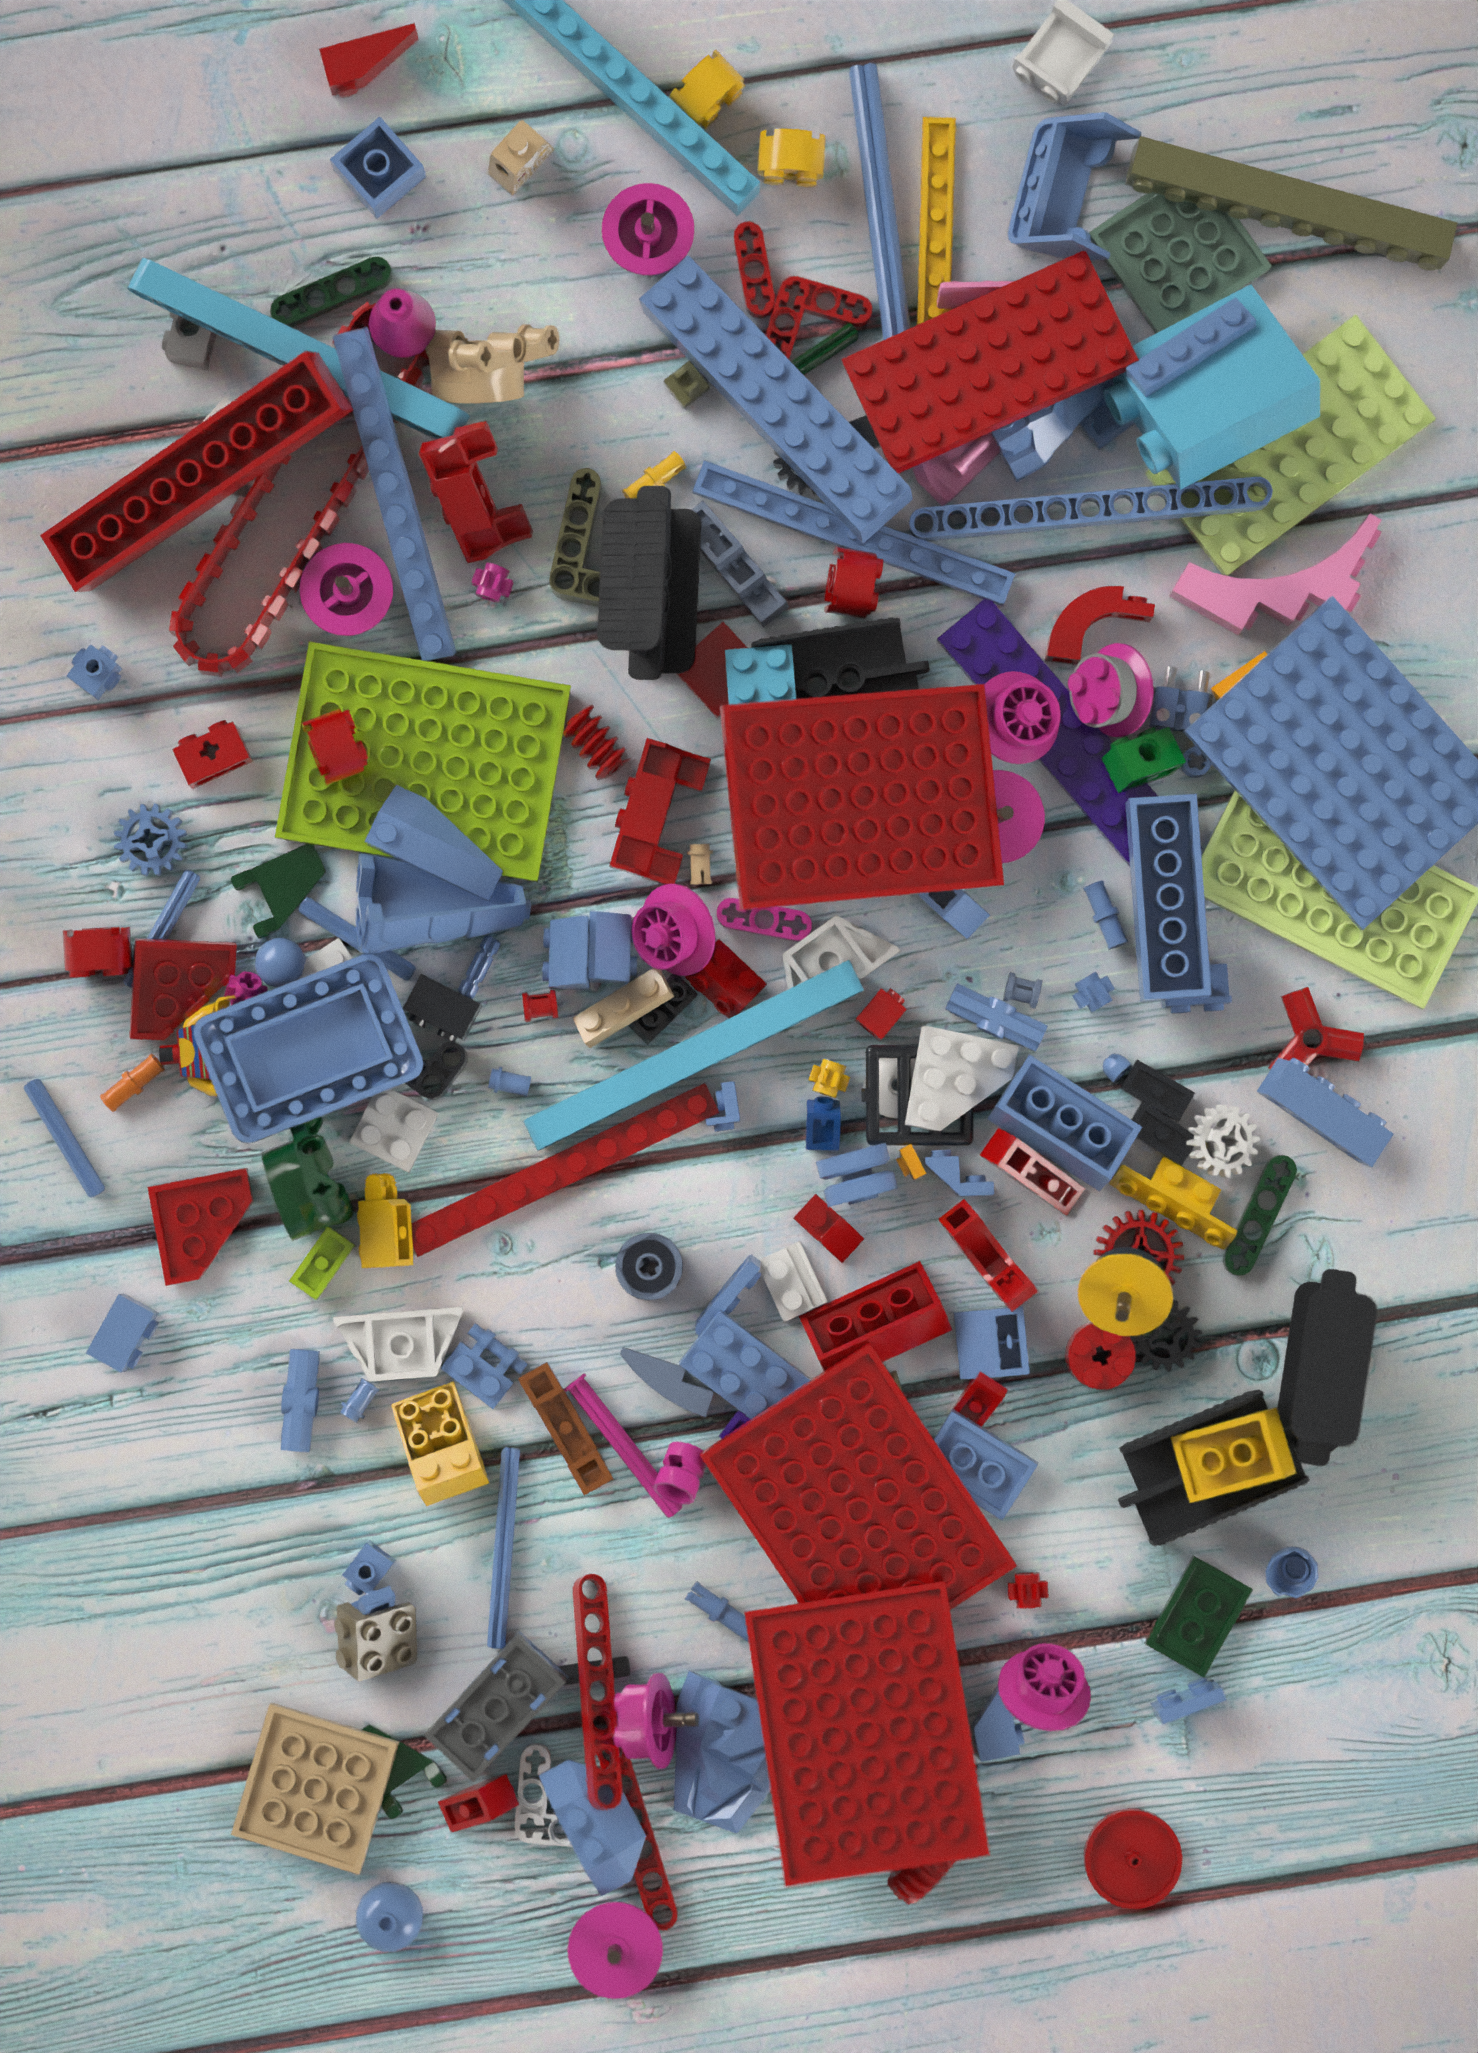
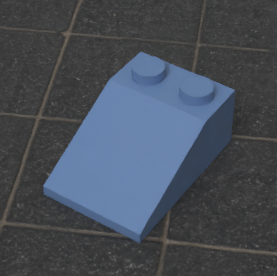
M581 915L550 920V928H544L543 947L550 949L549 962L543 961L542 977L543 981H549V989L590 990V981L588 979L590 919L588 916Z

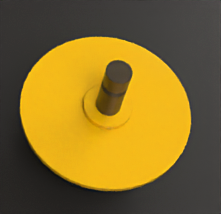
M1121 1247L1105 1252L1085 1270L1078 1285V1301L1085 1316L1098 1328L1121 1336H1135L1150 1332L1165 1321L1172 1308L1173 1290L1161 1265L1153 1256L1140 1249Z

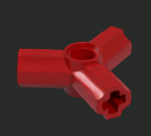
M1309 987L1280 996L1295 1036L1269 1065L1268 1068L1270 1070L1278 1058L1290 1061L1293 1057L1308 1066L1317 1054L1359 1062L1364 1044V1033L1323 1026ZM1309 1029L1316 1030L1320 1036L1319 1044L1314 1048L1307 1047L1303 1042L1304 1033Z

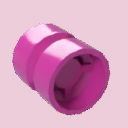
M685 1442L670 1443L662 1462L664 1467L660 1468L655 1480L654 1491L659 1496L674 1503L683 1505L693 1503L700 1486L699 1479L703 1478L707 1465L700 1457V1453L703 1450Z

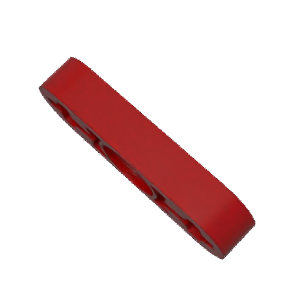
M746 221L736 227L733 241L746 310L752 317L762 319L768 317L773 312L775 296L763 231L758 224ZM744 231H750L752 236L757 235L758 237L753 239L754 253L748 254L746 241L739 240V238L744 237ZM748 263H760L764 268L763 274L755 279L748 277L744 270ZM767 283V286H761L762 298L765 300L769 299V302L765 303V309L759 310L757 305L751 304L756 299L755 287Z

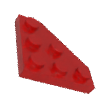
M135 938L130 1039L165 1040L185 1019L205 1005L211 996L229 983L231 975L235 976L237 944L233 942Z
M248 1168L147 1187L165 1286L200 1280L254 1202Z

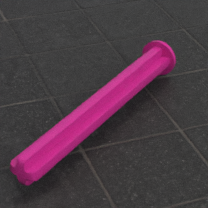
M582 1374L563 1390L565 1392L569 1391L664 1515L668 1518L674 1516L682 1509V1504L668 1501L654 1491L653 1486L658 1473L584 1379L586 1374Z

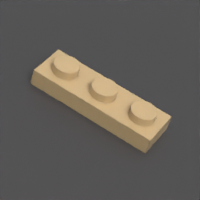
M652 968L574 1016L573 1020L584 1043L589 1048H592L670 1000L674 995L662 971Z

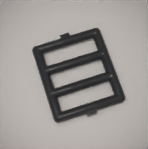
M869 1045L866 1048V1088H861V1102H866V1141L869 1145L874 1146L886 1143L887 1146H908L910 1144L912 1146H969L973 1143V1108L960 1116V1132H942V1130L911 1132V1126L905 1125L911 1091V1059H916L918 1045ZM879 1058H897L898 1132H879Z

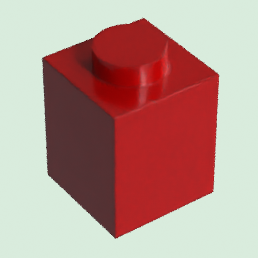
M881 988L857 1016L855 1021L878 1041H881L907 1010L902 1005L905 1000L893 989L890 988L886 992Z

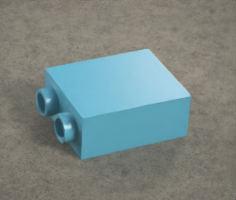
M1251 284L1132 347L1138 359H1140L1235 297L1256 319L1255 328L1148 397L1142 394L1128 378L1126 372L1113 377L1114 385L1103 391L1105 402L1115 421L1120 426H1123L1133 420L1142 433V436L1138 437L1136 442L1140 455L1148 469L1153 474L1167 469L1180 490L1320 417V378Z

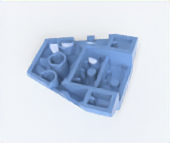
M1111 379L990 432L999 446L1000 456L1016 482L1046 466L1053 458L1052 454L1064 441L1067 442L1073 435V430L1084 418L1087 419L1104 400L1103 391L1114 385Z
M689 1670L677 1701V1713L697 1712L699 1714V1725L677 1727L674 1811L737 1834L771 1791L757 1698L720 1685V1682Z

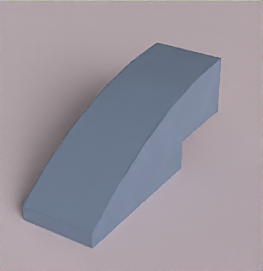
M622 1347L620 1355L648 1386L685 1410L706 1418L714 1393L713 1390L684 1381L683 1376L686 1369L678 1364Z

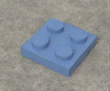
M1206 1677L1199 1678L1188 1683L1189 1689L1176 1693L1175 1689L1158 1694L1156 1696L1158 1701L1150 1704L1158 1720L1162 1724H1166L1226 1701L1222 1687L1213 1679L1208 1681Z

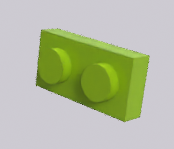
M326 1227L289 1282L313 1299L318 1300L356 1245L331 1227Z

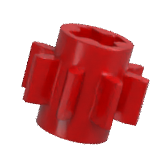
M1039 1572L1015 1573V1582L1007 1583L1008 1599L1016 1600V1607L1019 1609L1042 1607L1041 1598H1049L1047 1580L1040 1581Z

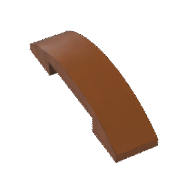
M548 1362L519 1377L520 1384L552 1436L583 1495L585 1496L613 1480L614 1478Z

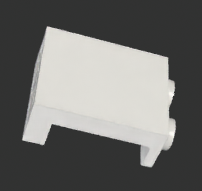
M1057 0L1053 5L1051 14L1021 54H1017L1014 58L1012 69L1015 70V75L1022 82L1029 85L1033 83L1042 90L1041 94L1048 101L1054 104L1059 102L1065 107L1111 45L1114 33L1068 0Z

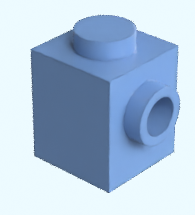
M369 1540L342 1574L347 1579L345 1585L358 1595H362L363 1592L368 1593L376 1588L396 1560Z

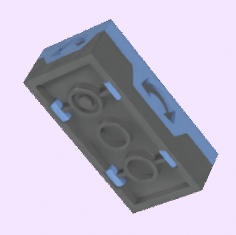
M519 1630L428 1729L424 1737L471 1781L475 1782L566 1683L568 1676Z

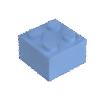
M378 117L330 158L335 173L376 219L426 178L422 163L381 117Z

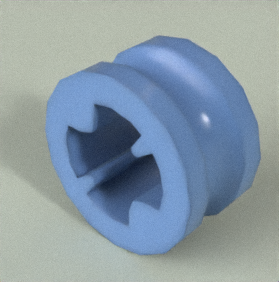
M1194 746L1183 754L1186 763L1181 766V769L1187 776L1198 778L1203 776L1212 764ZM1190 754H1193L1195 757L1202 756L1205 762L1201 763V766H1204L1202 770H1198L1197 767L1190 768L1187 762L1191 761V758H1188Z

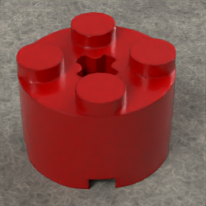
M835 547L832 555L839 557L837 558L836 565L830 564L824 597V601L831 602V604L826 606L824 611L830 614L865 619L867 615L871 614V611L875 612L877 608L879 593L874 592L876 578H881L884 561L877 558L876 553Z
M339 708L302 722L304 733L307 732L310 738L307 741L321 776L325 775L324 782L326 785L364 771V766L368 765V756L362 741L355 742L353 738L356 727L349 710L342 712Z
M130 927L63 930L65 971H69L70 978L90 977L95 975V970H103V976L128 974V968L133 967Z
M1092 1322L1078 1327L1068 1340L1065 1350L1067 1368L1071 1375L1085 1386L1099 1390L1111 1389L1122 1384L1134 1370L1136 1352L1130 1336H1121L1102 1330ZM1098 1346L1101 1350H1107L1108 1355L1104 1357L1105 1362L1103 1364L1092 1359V1356L1097 1353L1096 1348Z

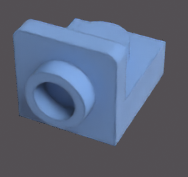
M735 1081L721 1083L722 1090L716 1091L718 1110H725L726 1116L706 1119L707 1126H714L715 1132L735 1129L734 1123L741 1122Z
M390 1586L379 1590H372L351 1604L361 1613L367 1615L395 1606V1594Z

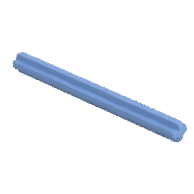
M505 1447L501 1451L487 1646L493 1649H502L506 1645L520 1450L511 1447Z

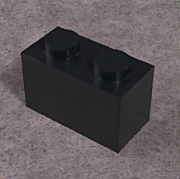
M420 974L403 1010L410 1013L407 1020L423 1028L429 1023L439 1028L437 1035L450 1042H455L457 1038L465 1041L482 1005Z

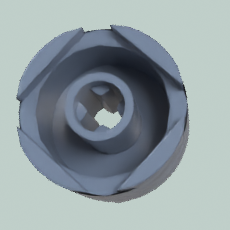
M643 1233L630 1238L623 1244L616 1258L615 1271L620 1285L627 1293L642 1300H657L671 1293L678 1285L683 1272V1261L679 1249L670 1239L656 1233ZM648 1257L650 1261L655 1259L658 1261L659 1265L655 1267L656 1274L653 1276L649 1272L642 1273L640 1270L644 1265L642 1259Z

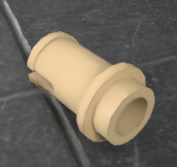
M691 844L690 851H687V855H690L691 863L690 885L712 884L710 854H713V850H710V844Z

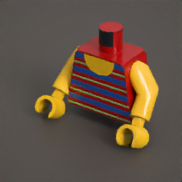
M235 996L220 997L215 1003L202 1007L185 1020L183 1028L177 1030L178 1044L159 1046L161 1066L179 1064L180 1076L187 1078L191 1087L209 1096L218 1097L195 1041L194 1027L200 1018L229 1007L230 1000L236 999Z

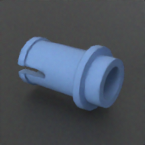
M499 1067V1070L492 1068L488 1088L494 1089V1093L500 1090L527 1097L532 1076L502 1071L503 1067Z
M361 1378L360 1383L346 1403L342 1402L343 1408L340 1412L356 1423L360 1418L364 1419V1411L380 1389L364 1378Z

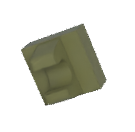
M690 360L663 380L664 385L683 409L710 389L708 383Z

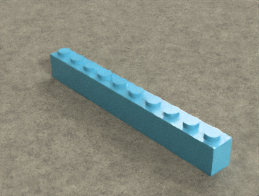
M503 0L737 217L760 193V181L563 0Z

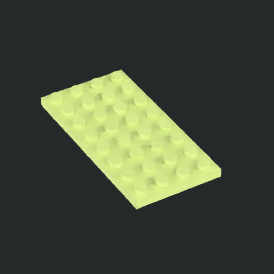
M1354 315L1302 354L1320 378V417L1197 481L1263 477L1269 481L1273 489L1272 497L1267 506L1259 511L1179 518L1222 575L1229 576L1435 421V416L1357 315ZM1167 469L1157 474H1153L1150 470L1145 473L1154 486L1176 484ZM1252 486L1248 489L1247 494L1252 501L1260 502L1265 499V492L1261 487ZM1219 489L1214 493L1215 501L1220 505H1227L1232 502V496L1229 491ZM1187 492L1181 495L1180 500L1185 507L1194 508L1199 504L1196 494Z
M1235 790L1201 855L1204 899L1421 1010L1425 1008L1478 903L1477 887L1433 865L1364 930H1360Z

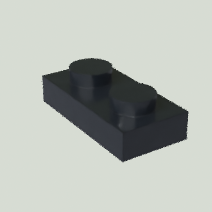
M1139 1060L1134 1062L1120 1087V1090L1146 1103L1176 1122L1180 1121L1195 1094L1192 1090Z
M1141 1102L1131 1118L1132 1121L1142 1126L1136 1138L1182 1166L1194 1147L1187 1145L1188 1140L1194 1139V1134H1191L1187 1129L1146 1103Z

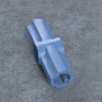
M958 983L945 1008L949 1013L976 1024L978 1029L1000 1039L1006 1038L1036 1052L1048 1027L1040 1021L1017 1012L1014 1006L991 996L988 998Z
M290 1349L287 1384L283 1388L281 1413L284 1414L280 1443L281 1450L310 1452L313 1418L316 1417L319 1402V1387L316 1386L320 1351Z

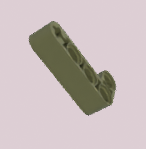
M590 468L579 469L572 476L549 582L553 593L560 599L598 606L599 597L592 596L588 592V588L592 583L600 582V572L585 569L602 486L599 475ZM586 480H591L593 487H589L587 490V502L582 501V489L579 484L582 485ZM576 511H583L588 515V520L582 525H575L570 521L571 515ZM569 543H576L581 547V551L575 557H568L563 553L564 547ZM560 576H571L574 579L573 585L566 590L558 588L556 581Z

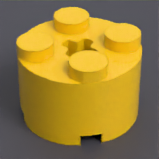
M716 49L713 51L712 57L708 54L682 79L685 86L680 91L675 87L669 97L698 125H702L707 129L719 117L718 112L722 109L721 106L724 103L729 107L742 95L743 92L741 90L745 87L743 83L744 78Z
M774 129V136H766L767 130L760 132L758 174L764 177L765 184L783 185L785 179L797 180V186L815 187L816 181L824 177L826 136L820 133L819 139L812 138V131L801 129Z

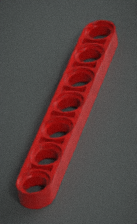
M591 1573L578 1578L573 1585L572 1592L588 1799L595 1809L604 1811L618 1806L622 1800L623 1792L619 1748L616 1747L614 1742L617 1714L614 1705L615 1688L607 1587L602 1577ZM586 1580L596 1585L597 1594L593 1599H589L583 1594L582 1586ZM589 1614L595 1615L599 1620L600 1625L596 1633L588 1631L585 1626V1618ZM591 1648H596L602 1655V1662L598 1667L591 1665L588 1661L587 1655ZM594 1682H599L604 1687L605 1695L601 1701L593 1699L590 1694V1687ZM596 1716L603 1717L607 1722V1731L603 1735H599L593 1730L592 1724ZM600 1750L605 1751L610 1758V1764L605 1770L600 1769L595 1762V1756ZM602 1785H607L612 1790L613 1796L609 1804L602 1803L598 1798V1790Z
M594 1723L592 1724L593 1730L597 1734L603 1735L606 1733L607 1728L601 1729L595 1726ZM622 1749L620 1757L621 1775H627L632 1781V1788L624 1794L630 1806L641 1811L642 1820L640 1825L646 1835L645 1840L652 1846V1853L648 1857L638 1859L634 1877L646 1914L654 1921L658 1930H668L673 1927L678 1917L676 1902L632 1760L625 1756ZM600 1750L597 1752V1757L601 1769L605 1770L608 1768L610 1760H607L603 1755V1751ZM649 1872L658 1873L662 1878V1885L657 1890H648L643 1885V1877ZM667 1905L672 1911V1918L666 1923L657 1922L653 1917L655 1907Z

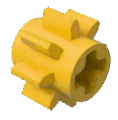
M826 1059L822 1060L821 1066L813 1065L808 1079L815 1082L812 1091L832 1098L837 1097L838 1091L846 1092L851 1078L844 1075L846 1066Z

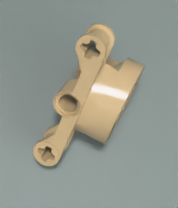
M522 324L517 333L492 332L487 340L468 341V338H465L461 331L436 330L433 339L426 346V354L429 357L432 395L447 403H493L524 397V362L556 354L560 339L557 328L553 325H547L544 328H533L531 325Z

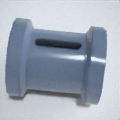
M1010 972L1003 1001L1008 1002L1011 999L1030 1004V1008L1036 1009L1043 980L1031 981L1016 977L1015 973Z

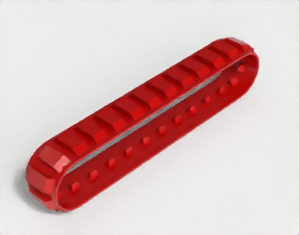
M366 302L352 312L353 319L349 326L342 325L337 334L368 327V330H370V314L376 303L370 305ZM426 349L420 354L414 355L415 358L407 370L402 368L398 375L400 380L418 389L425 379L422 372L424 366H430ZM361 446L357 454L351 453L346 462L350 466L339 483L334 482L331 486L332 496L323 511H316L312 518L315 521L314 526L305 540L300 538L295 547L299 551L290 566L281 569L278 574L282 578L272 596L266 595L261 604L264 606V609L254 625L248 624L244 631L247 637L239 648L233 646L227 651L229 656L218 659V654L208 652L206 659L195 656L200 649L195 640L187 643L186 632H192L194 624L190 617L197 606H203L206 601L203 595L214 578L219 579L224 570L220 567L231 549L236 551L241 543L238 537L247 522L254 521L258 514L255 511L265 492L271 493L275 486L272 483L282 464L288 465L292 456H286L247 483L250 490L245 497H238L230 511L233 517L228 526L222 524L213 539V543L216 545L211 555L205 552L195 569L198 572L197 578L194 583L187 582L178 597L182 602L178 611H172L169 632L178 639L173 647L188 666L197 663L201 674L222 677L224 671L234 669L238 673L253 662L250 656L256 648L262 650L272 634L269 626L273 619L280 621L289 606L286 601L290 591L294 593L298 591L306 564L323 549L320 543L324 535L331 536L340 521L337 513L341 506L347 508L357 492L354 486L358 478L364 480L367 476L369 467L363 446Z

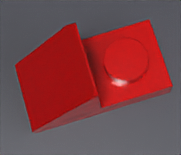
M817 1194L793 1217L796 1222L841 1263L864 1240L842 1216L838 1215L831 1207H828L827 1203Z
M980 1371L975 1379L970 1380L952 1409L982 1427L1004 1399L1008 1389Z

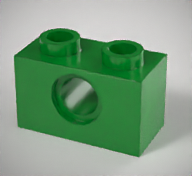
M1155 727L1146 729L1139 733L1137 738L1129 740L1128 736L1120 738L1110 744L1111 750L1102 757L1103 763L1118 793L1170 776L1186 763L1169 727L1156 731Z

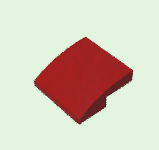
M723 621L696 645L695 660L692 667L684 673L676 674L716 718L721 716L720 706L729 705L725 650L748 648Z

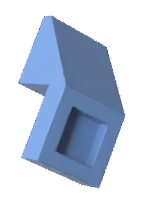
M932 1150L931 1157L924 1158V1165L957 1196L994 1195V1181L986 1182L985 1175L965 1176L966 1183H960L959 1156H951V1150Z

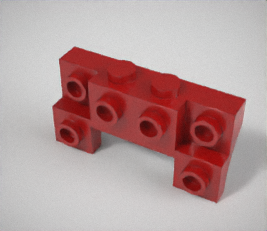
M487 421L455 428L452 436L424 442L421 444L419 451L420 458L430 478L431 492L435 498H439L442 505L443 519L447 525H451L467 563L487 559L508 545L532 538L533 534L532 526L522 504L501 509L496 508L479 469L477 461L496 456L498 451Z
M650 738L646 739L635 778L629 776L624 795L629 797L626 810L619 809L615 822V827L619 828L620 831L610 861V868L641 876L643 879L664 885L675 884L683 854L658 847L676 785L702 792L711 763L710 758L684 751L667 743Z

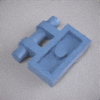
M475 1323L467 1333L477 1341L475 1346L471 1349L461 1341L441 1366V1369L494 1409L514 1383L504 1373L511 1367L521 1374L528 1363L518 1356L520 1353L514 1348L508 1349L495 1339V1333L489 1329L485 1331ZM485 1349H488L501 1359L496 1368L480 1356Z

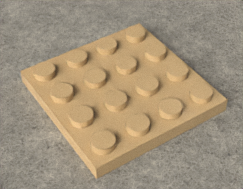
M270 1703L231 1835L359 1875L363 1869L399 1741L279 1704Z

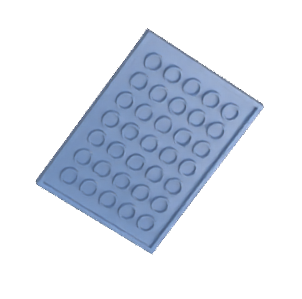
M1333 596L1320 605L1183 731L1360 930H1364L1478 824V759Z

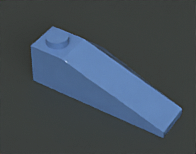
M398 785L394 787L379 810L365 839L368 846L487 901H490L503 873L502 869L431 802Z

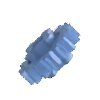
M155 803L151 811L148 810L145 804H140V813L138 814L129 809L130 819L128 821L119 819V823L124 826L123 831H114V835L121 838V842L115 844L114 848L124 851L119 858L120 861L124 863L131 860L129 869L134 872L140 866L143 876H148L150 869H153L155 875L161 876V867L163 866L172 871L174 868L171 861L173 859L177 861L183 860L181 855L178 854V850L187 849L188 846L180 841V838L187 835V831L177 829L182 820L179 817L171 820L173 811L167 808L163 813H160V805ZM153 818L164 821L170 829L159 830L156 828ZM139 823L140 827L135 835L130 836L133 828ZM150 832L159 837L158 840L153 841V847L142 843L148 839V833ZM167 844H172L169 852L162 857V852ZM132 851H144L148 862L139 860Z

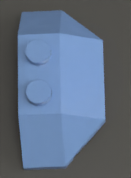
M568 1759L539 1774L551 1806L586 1874L601 1897L630 1882L646 1835L624 1792L618 1806L601 1811L595 1809L589 1802L586 1766L584 1764ZM602 1785L598 1790V1798L602 1803L609 1804L613 1796L612 1790L607 1785Z

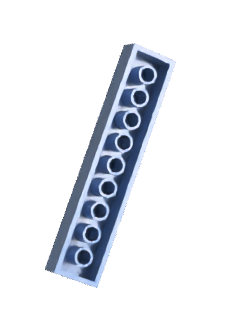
M689 255L639 298L644 314L690 360L701 374L862 543L868 540L913 500L911 487Z

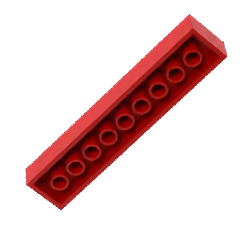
M304 351L40 536L74 592H90L354 409L318 352Z

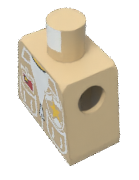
M521 120L490 154L488 175L513 196L554 151V148L526 122Z

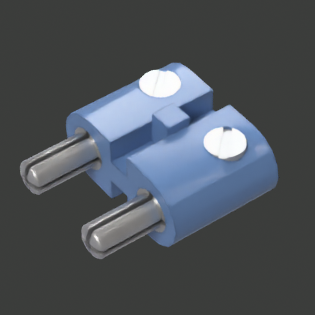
M1167 666L1165 668L1163 687L1155 688L1149 727H1155V729L1159 730L1169 727L1172 732L1185 731L1212 706L1213 695L1207 693L1210 673L1205 671L1204 674V670L1199 671L1196 691H1183L1174 688L1177 668L1172 666L1171 670V666Z

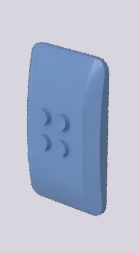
M374 954L360 955L208 1014L197 1021L193 1031L195 1041L235 1138L243 1143H253L409 1082L418 1077L423 1068L421 1053L382 959Z

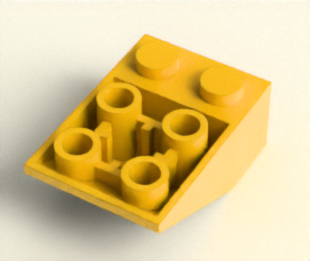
M454 1381L391 1404L417 1492L426 1506L489 1484L480 1451Z

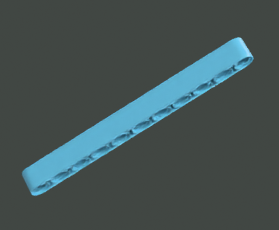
M141 259L127 287L133 294L282 366L304 351L318 352L344 395L349 398L335 348L152 260ZM380 370L394 420L434 439L452 436L455 428L466 426L470 415L465 411Z
M850 960L845 961L523 1120V1123L537 1151L542 1150L864 991V988Z

